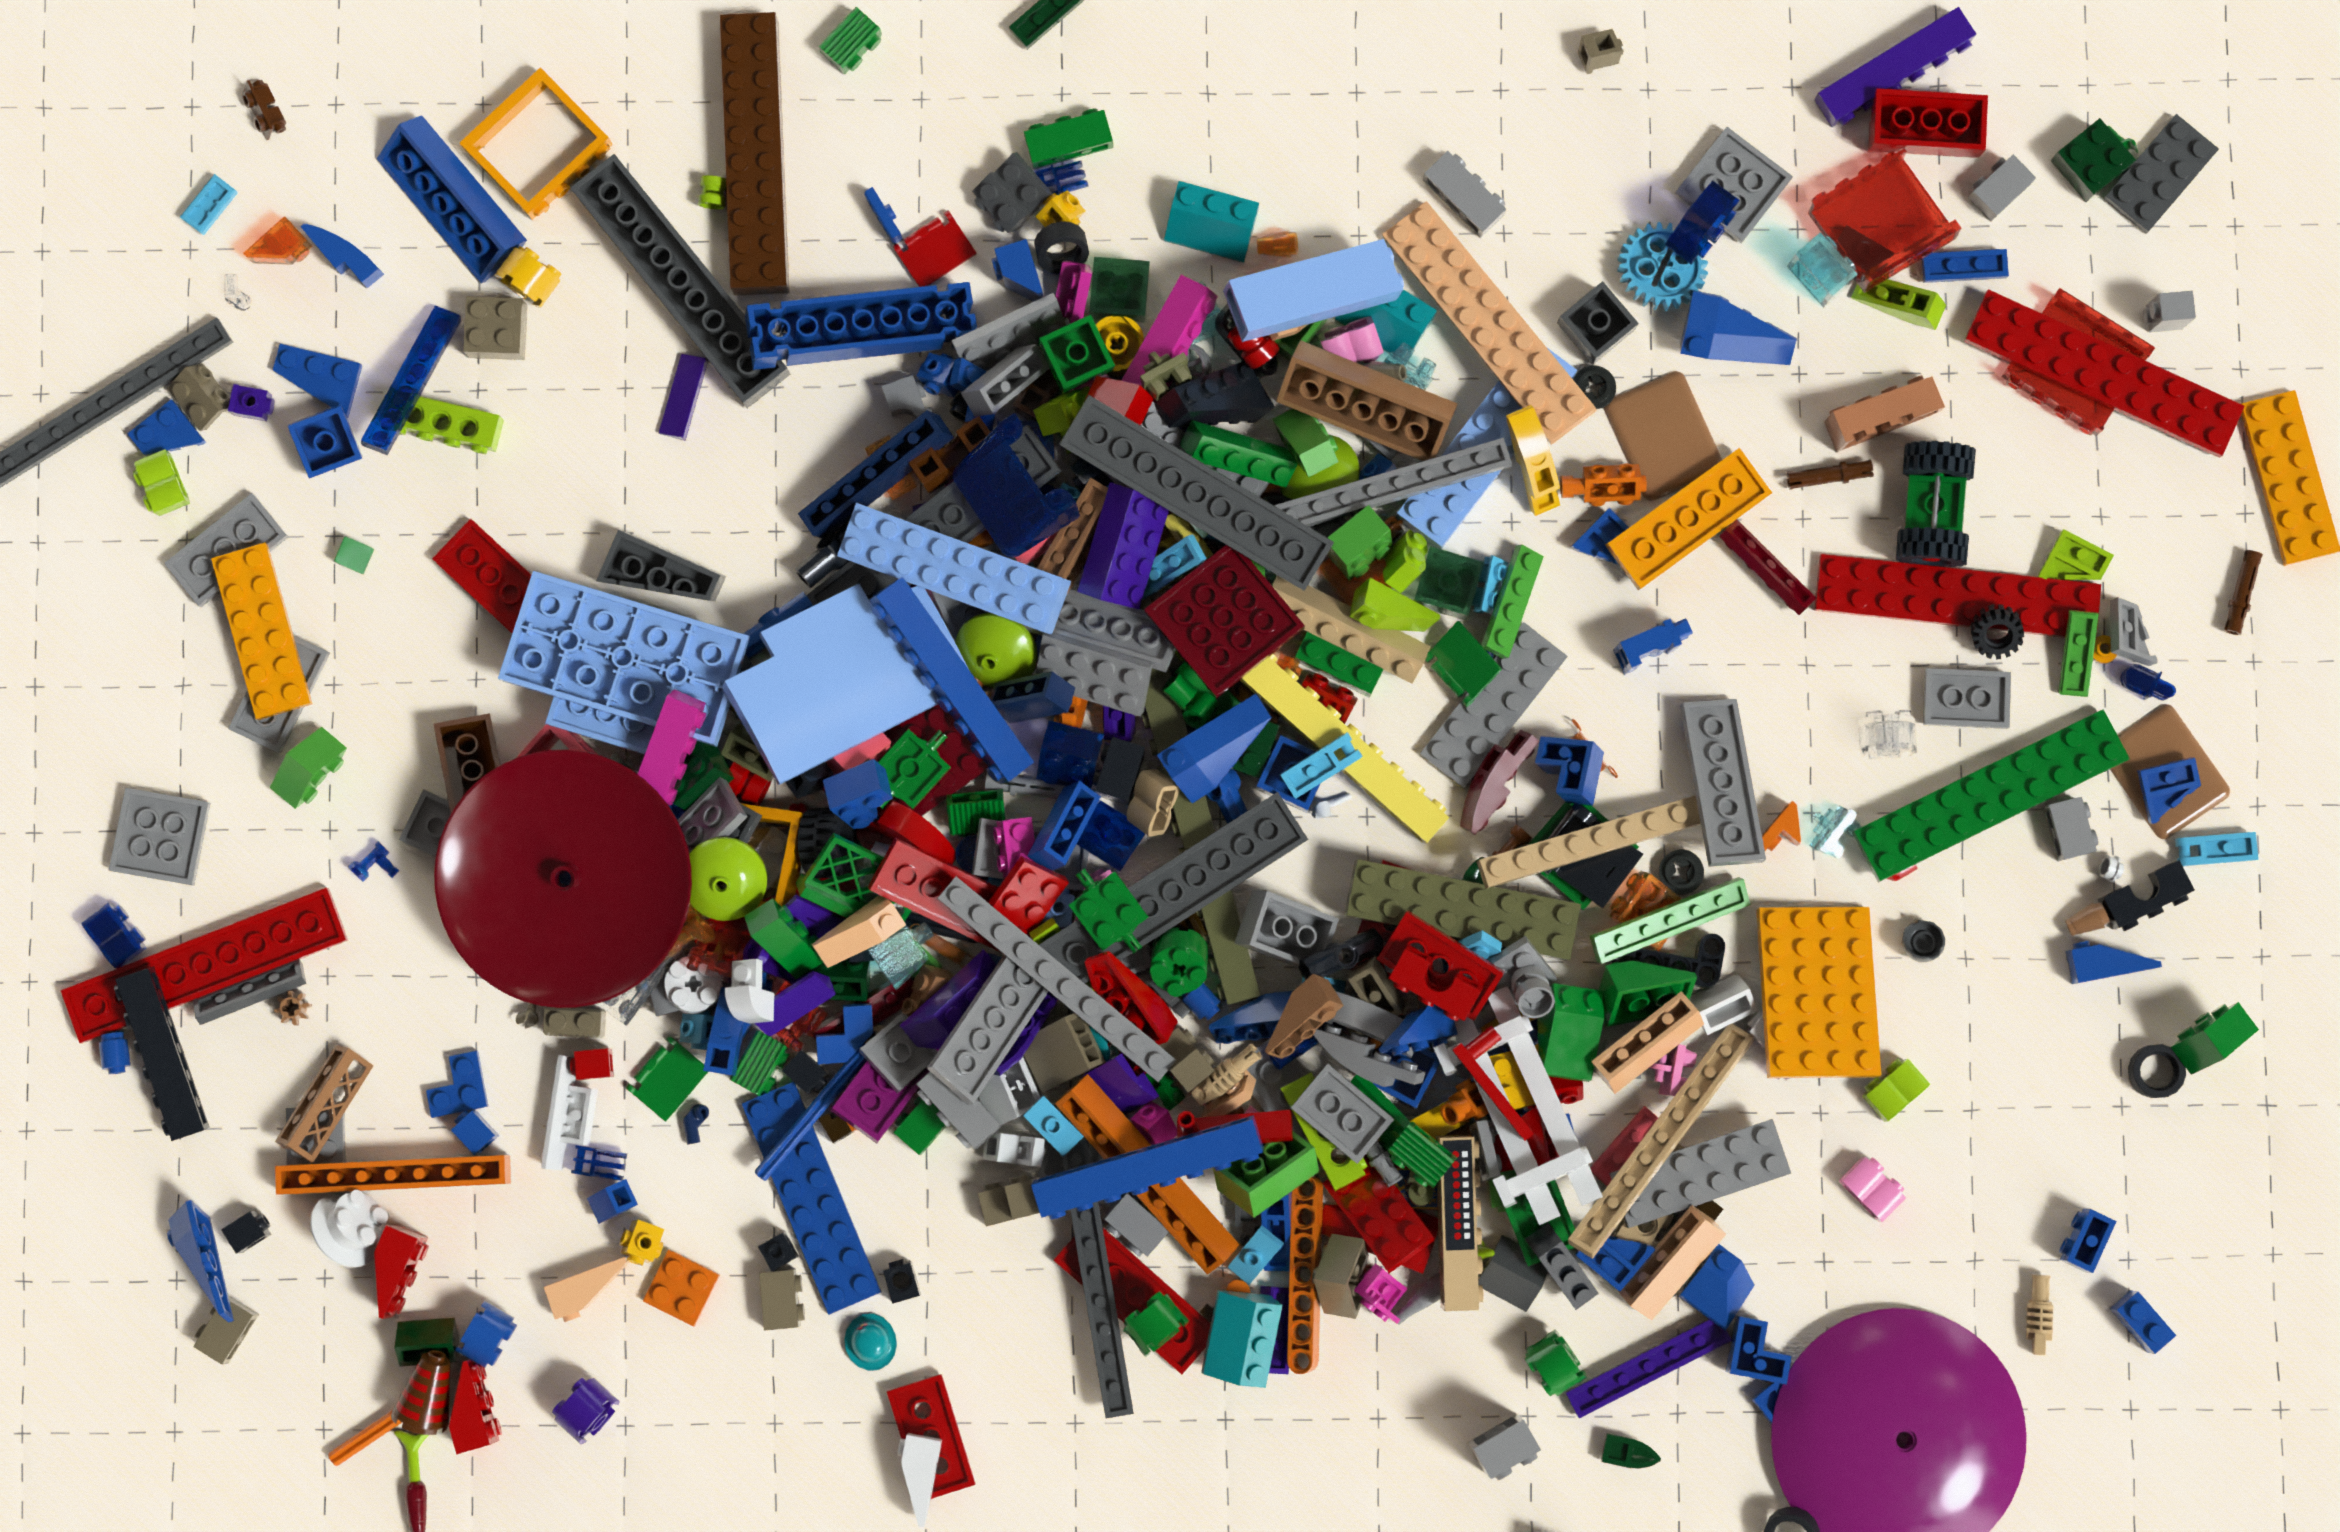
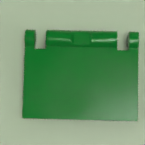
M1457 621L1428 652L1425 659L1429 663L1435 656L1438 660L1432 664L1431 668L1458 698L1462 697L1466 691L1469 695L1462 701L1465 707L1470 706L1475 698L1502 670L1460 621Z
M671 1035L666 1040L674 1046L673 1050L669 1052L664 1046L660 1045L633 1077L642 1086L638 1090L630 1083L625 1086L629 1092L665 1122L708 1073L703 1071L704 1064Z

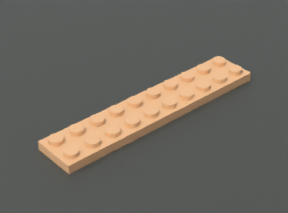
M1427 201L1382 234L1384 240L1521 408L1529 405L1534 407L1544 435L1551 445L1596 412V407Z

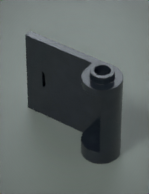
M1574 803L1548 839L1601 823L1586 808L1578 803ZM1630 845L1547 870L1544 873L1547 875L1551 872L1603 909L1644 854Z

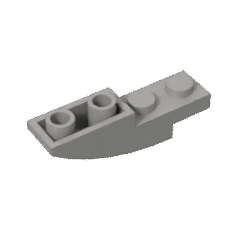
M1325 1024V1027L1316 1029L1314 1036L1321 1046L1340 1064L1356 1075L1383 1087L1392 1086L1395 1079L1413 1085L1423 1083L1425 1071L1417 1069L1418 1065L1416 1063L1405 1060L1397 1063L1391 1061L1390 1055L1375 1052L1373 1055L1376 1044L1367 1041L1368 1036L1351 1032L1350 1036L1341 1033L1342 1028L1331 1024Z

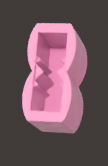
M1371 316L1355 320L1345 326L1336 327L1318 335L1323 350L1356 363L1360 361L1370 363L1377 360L1379 355L1384 353Z
M1861 1157L1838 1181L1878 1222H1883L1906 1199L1902 1194L1905 1189L1894 1178L1888 1180L1882 1173L1884 1167L1875 1158L1872 1157L1869 1160L1866 1157Z

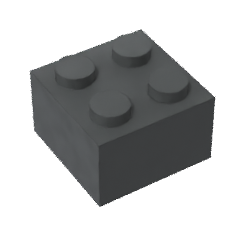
M1603 281L1560 315L1557 321L1559 327L1592 365L1633 333L1639 324Z

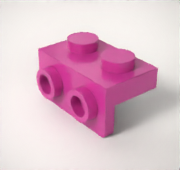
M1375 1263L1364 1274L1362 1281L1354 1291L1363 1297L1360 1303L1384 1322L1390 1318L1396 1324L1399 1323L1400 1319L1390 1311L1406 1292L1407 1288Z

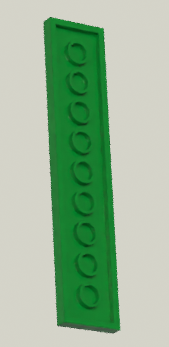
M2104 709L1856 829L1852 834L1879 883L2128 761L2130 758Z

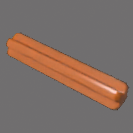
M390 1411L328 1454L330 1461L335 1466L342 1464L402 1422L397 1420V1424H395L391 1418L392 1411Z

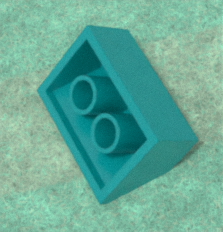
M1178 181L1164 241L1244 263L1260 203Z
M1403 290L1395 301L1336 316L1335 320L1345 326L1355 320L1371 316L1383 350L1406 364L1434 320L1437 310Z
M1217 1290L1201 1373L1239 1386L1266 1388L1283 1305L1271 1295Z

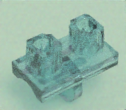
M1403 342L1386 357L1384 362L1403 364L1407 371L1406 379L1403 382L1426 390L1434 380L1432 376L1437 364L1424 357L1419 366L1416 367L1409 362L1415 350Z
M1840 805L1835 812L1829 808L1824 816L1816 812L1812 817L1818 823L1812 830L1816 836L1809 846L1815 851L1839 858L1845 851V846L1838 841L1842 833H1845L1848 837L1853 838L1852 832L1862 827L1855 818L1857 813L1850 808L1846 809Z

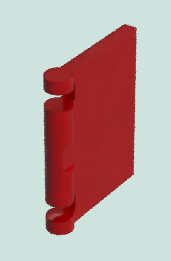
M949 210L944 212V216L949 221L945 226L939 217H936L905 237L903 241L909 248L905 252L902 251L897 243L892 246L919 287L931 285L977 255V252Z

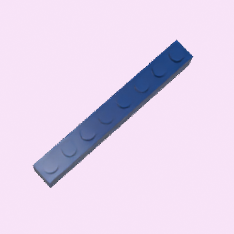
M901 577L870 598L871 610L879 620L883 619L889 628L887 632L891 639L896 643H900L903 647L906 660L912 666L918 668L922 674L920 676L922 682L928 689H933L938 697L937 702L941 709L946 713H950L955 720L953 724L956 730L962 736L965 735L970 741V748L974 755L979 759L982 758L987 764L988 768L986 770L989 776L995 782L998 781L1000 784H1004L1032 765L1034 761L905 579Z
M1254 1115L1042 1177L1033 1180L1031 1187L1041 1218L1049 1216V1219L1053 1220L1065 1216V1211L1076 1208L1077 1212L1094 1207L1093 1203L1104 1200L1105 1203H1111L1121 1199V1194L1131 1192L1132 1195H1138L1149 1190L1148 1186L1159 1183L1160 1187H1165L1176 1183L1175 1178L1185 1175L1187 1179H1192L1203 1175V1170L1214 1167L1215 1171L1231 1167V1162L1242 1159L1243 1163L1259 1158V1154L1263 1153L1264 1147Z

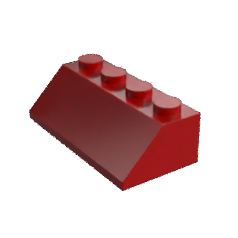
M1877 88L1875 90L1869 123L1868 151L1979 158L1986 150L1988 95Z

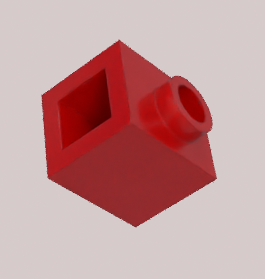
M612 1049L574 1051V1058H570L571 1074L576 1075V1080L613 1078Z

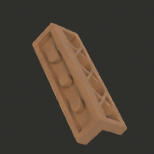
M1092 478L1089 479L1037 569L1070 580L1071 584L1067 595L1086 564L1108 491V487Z
M335 1045L275 1142L313 1163L374 1065L350 1048ZM354 1060L363 1067L357 1077L349 1079L348 1067ZM344 1085L345 1096L341 1101L334 1103L333 1091L336 1087ZM328 1110L330 1120L325 1126L318 1127V1115L321 1111ZM313 1134L314 1145L308 1153L299 1145L305 1136Z

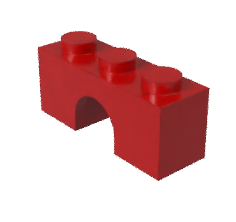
M1408 944L1389 977L1390 980L1394 981L1393 985L1403 992L1408 993L1410 990L1419 995L1418 999L1430 1007H1433L1435 1004L1444 1009L1443 1013L1450 1019L1465 1021L1484 986L1461 973H1458L1453 983L1449 986H1436L1428 977V968L1434 958Z

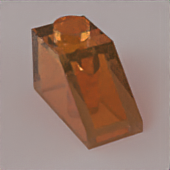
M284 216L243 254L253 264L293 265L296 261L301 262L310 253L309 249L313 246Z

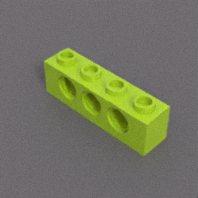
M390 390L382 422L387 427H390V432L406 435V431L416 433V438L433 442V438L444 440V445L454 448H460L461 444L471 446V451L486 455L488 451L496 452L504 420L497 414ZM420 411L422 413L421 420L414 424L410 423L411 414ZM441 418H448L449 425L447 428L438 430L437 422ZM469 424H475V433L471 436H464V428Z
M1312 1073L1281 1088V1092L1290 1108L1315 1079ZM1291 1109L1308 1142L1315 1147L1316 1157L1334 1191L1366 1175L1363 1169L1368 1166L1364 1158L1358 1164L1350 1157L1342 1164L1333 1162L1331 1153L1338 1147L1327 1138L1320 1137L1312 1125Z

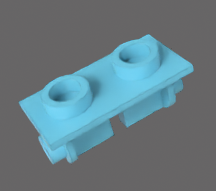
M1493 555L1491 557H1484V561L1480 562L1477 582L1485 583V586L1476 587L1471 605L1474 607L1473 612L1479 614L1486 612L1492 615L1509 562Z

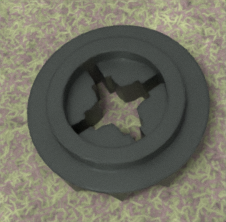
M1596 365L1587 366L1579 370L1573 378L1574 382L1585 392L1584 394L1596 409H1603L1612 402L1616 393V381L1607 369ZM1588 378L1595 385L1604 383L1598 389V398L1593 392H1585L1589 388Z
M1679 849L1668 853L1662 859L1658 875L1662 886L1671 893L1685 895L1695 891L1700 886L1704 877V867L1696 854L1688 850ZM1673 862L1681 868L1687 867L1689 864L1691 865L1685 873L1688 883L1682 877L1671 879L1674 873H1676Z

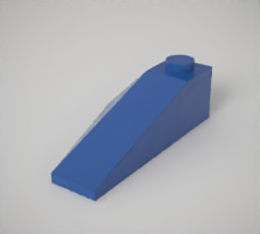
M1255 694L1180 739L1157 756L1172 780L1193 804L1219 786L1225 775L1234 767L1240 756L1253 743L1272 717L1258 695Z

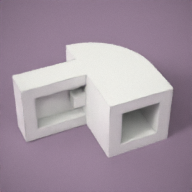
M762 960L732 961L731 987L725 988V997L731 1014L739 1021L746 1023L774 1021V993L762 989Z
M996 1132L985 1142L983 1160L1041 1167L1045 1155V1139Z

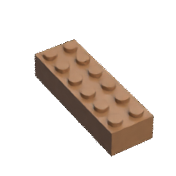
M1301 340L1291 358L1276 400L1278 403L1422 461L1437 457L1458 404Z

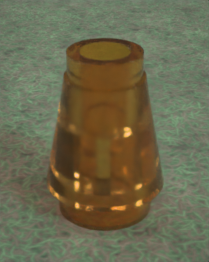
M1286 230L1257 238L1258 254L1291 258L1292 255H1298L1297 233Z

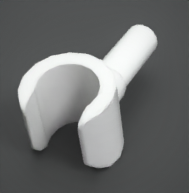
M1350 793L1334 800L1322 801L1316 804L1314 807L1316 819L1331 817L1330 808L1351 800Z

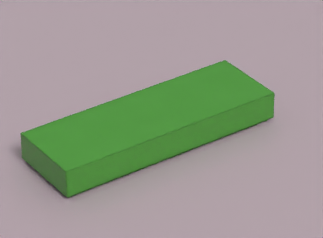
M2068 611L2058 689L2060 695L2088 697L2099 616L2097 612Z

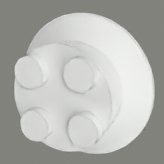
M353 1190L350 1193H332L320 1199L314 1206L310 1217V1229L316 1245L330 1260L346 1267H361L375 1259L374 1251L386 1226L388 1214L374 1199L365 1195L360 1190Z

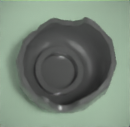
M1917 920L1906 926L1901 941L1905 954L1913 961L1919 963H1927L1938 958L1943 953L1946 943L1943 930L1934 922Z

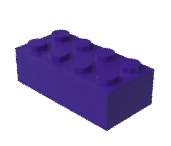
M1110 482L1077 592L1102 601L1139 609L1169 510L1132 488Z

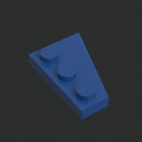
M279 344L273 371L329 407L342 404L345 414L349 418L363 365L358 362Z

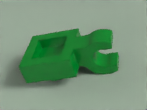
M1167 1072L1159 1082L1146 1074L1167 1110L1171 1111L1186 1098L1180 1089L1170 1086L1174 1080Z

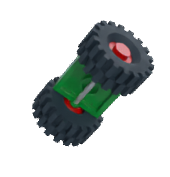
M1931 440V442L1914 441L1906 443L1904 446L1902 471L1903 475L1909 477L1905 528L1900 529L1897 533L1896 561L1951 568L1967 565L1969 535L1963 533L1967 481L1974 478L1976 455L1974 447L1966 444L1961 445V443H1950L1949 441L1938 442Z

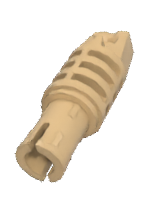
M1250 1043L1236 1057L1225 1059L1214 1069L1213 1073L1195 1087L1191 1094L1200 1106L1206 1105L1226 1093L1243 1079L1244 1071L1262 1058L1260 1052H1255L1258 1049Z
M2032 1275V1300H2029V1303H2027L2026 1339L2032 1340L2033 1355H2046V1340L2052 1341L2053 1305L2049 1301V1275Z

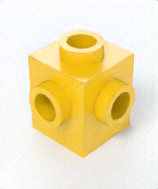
M1067 190L1060 195L1056 193L1050 195L1043 202V209L1035 217L1044 227L1061 221L1080 225L1081 221L1079 218L1086 210L1080 205L1079 200Z
M639 1219L633 1220L629 1230L625 1229L621 1236L619 1245L623 1247L620 1253L628 1256L627 1261L643 1266L644 1262H653L654 1258L658 1259L661 1254L663 1242L660 1241L664 1229Z

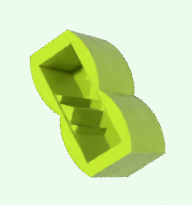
M164 449L134 462L136 470L133 471V476L137 484L144 487L146 495L143 496V501L149 512L153 511L156 515L162 516L190 504L188 494L170 452Z
M1408 530L1391 547V552L1385 557L1387 566L1383 570V579L1386 584L1399 593H1402L1426 568L1424 556L1427 554L1428 546L1426 539L1421 534Z
M1897 1058L1885 1068L1888 1073L1881 1080L1875 1077L1864 1087L1866 1092L1862 1097L1884 1122L1890 1121L1931 1085L1908 1058L1902 1061Z

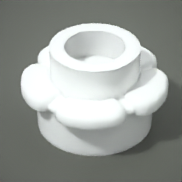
M2117 855L2114 857L2105 856L2099 866L2100 877L2105 878L2110 883L2121 878L2124 872V864L2121 863V858Z

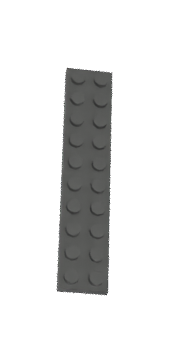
M1091 395L1087 396L1059 443L1062 447L1303 591L1309 585L1334 544V541Z
M1026 425L904 520L969 543L1062 470L1031 427ZM850 561L806 596L814 606L860 584L867 598L870 599L898 578ZM907 582V584H908L910 587H912V586L914 585V584H911V583Z
M1277 792L1128 887L1129 891L1149 916L1132 933L1141 946L1146 945L1309 840L1280 794ZM1079 919L1039 944L1040 947L1084 983L1090 981L1084 963L1086 958L1110 951L1121 961L1132 954L1123 940L1113 943L1102 951Z

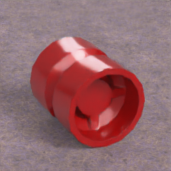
M1236 326L1227 336L1236 350H1242L1241 357L1250 369H1255L1265 364L1280 349L1275 340L1272 341L1270 335L1242 342Z
M733 762L730 771L734 779L729 785L736 798L741 796L742 803L760 806L772 780L769 782Z

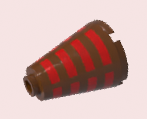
M431 1350L428 1353L422 1354L393 1407L391 1414L393 1422L397 1424V1420L403 1423L402 1428L407 1431L422 1435H436L438 1429H442L443 1433L448 1428L450 1360L445 1357L446 1355L443 1352Z

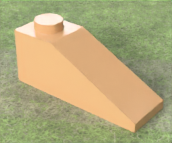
M879 895L811 945L824 965L829 968L885 941L906 924L892 902Z
M627 1257L545 1286L544 1290L554 1319L563 1317L564 1322L581 1317L579 1311L586 1309L630 1263L627 1261Z

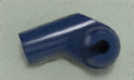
M704 1104L692 1106L683 1118L682 1123L687 1145L701 1142L698 1128L709 1116V1108Z

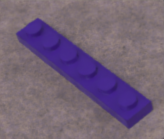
M1707 1319L1566 1391L1565 1394L1577 1417L1580 1419L1731 1342L1732 1339L1727 1330H1723L1713 1321Z

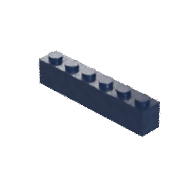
M926 410L802 509L798 515L812 536L822 539L831 533H835L850 521L856 503L868 507L913 471L908 462L931 447L934 450H939L954 438L953 434L940 415Z

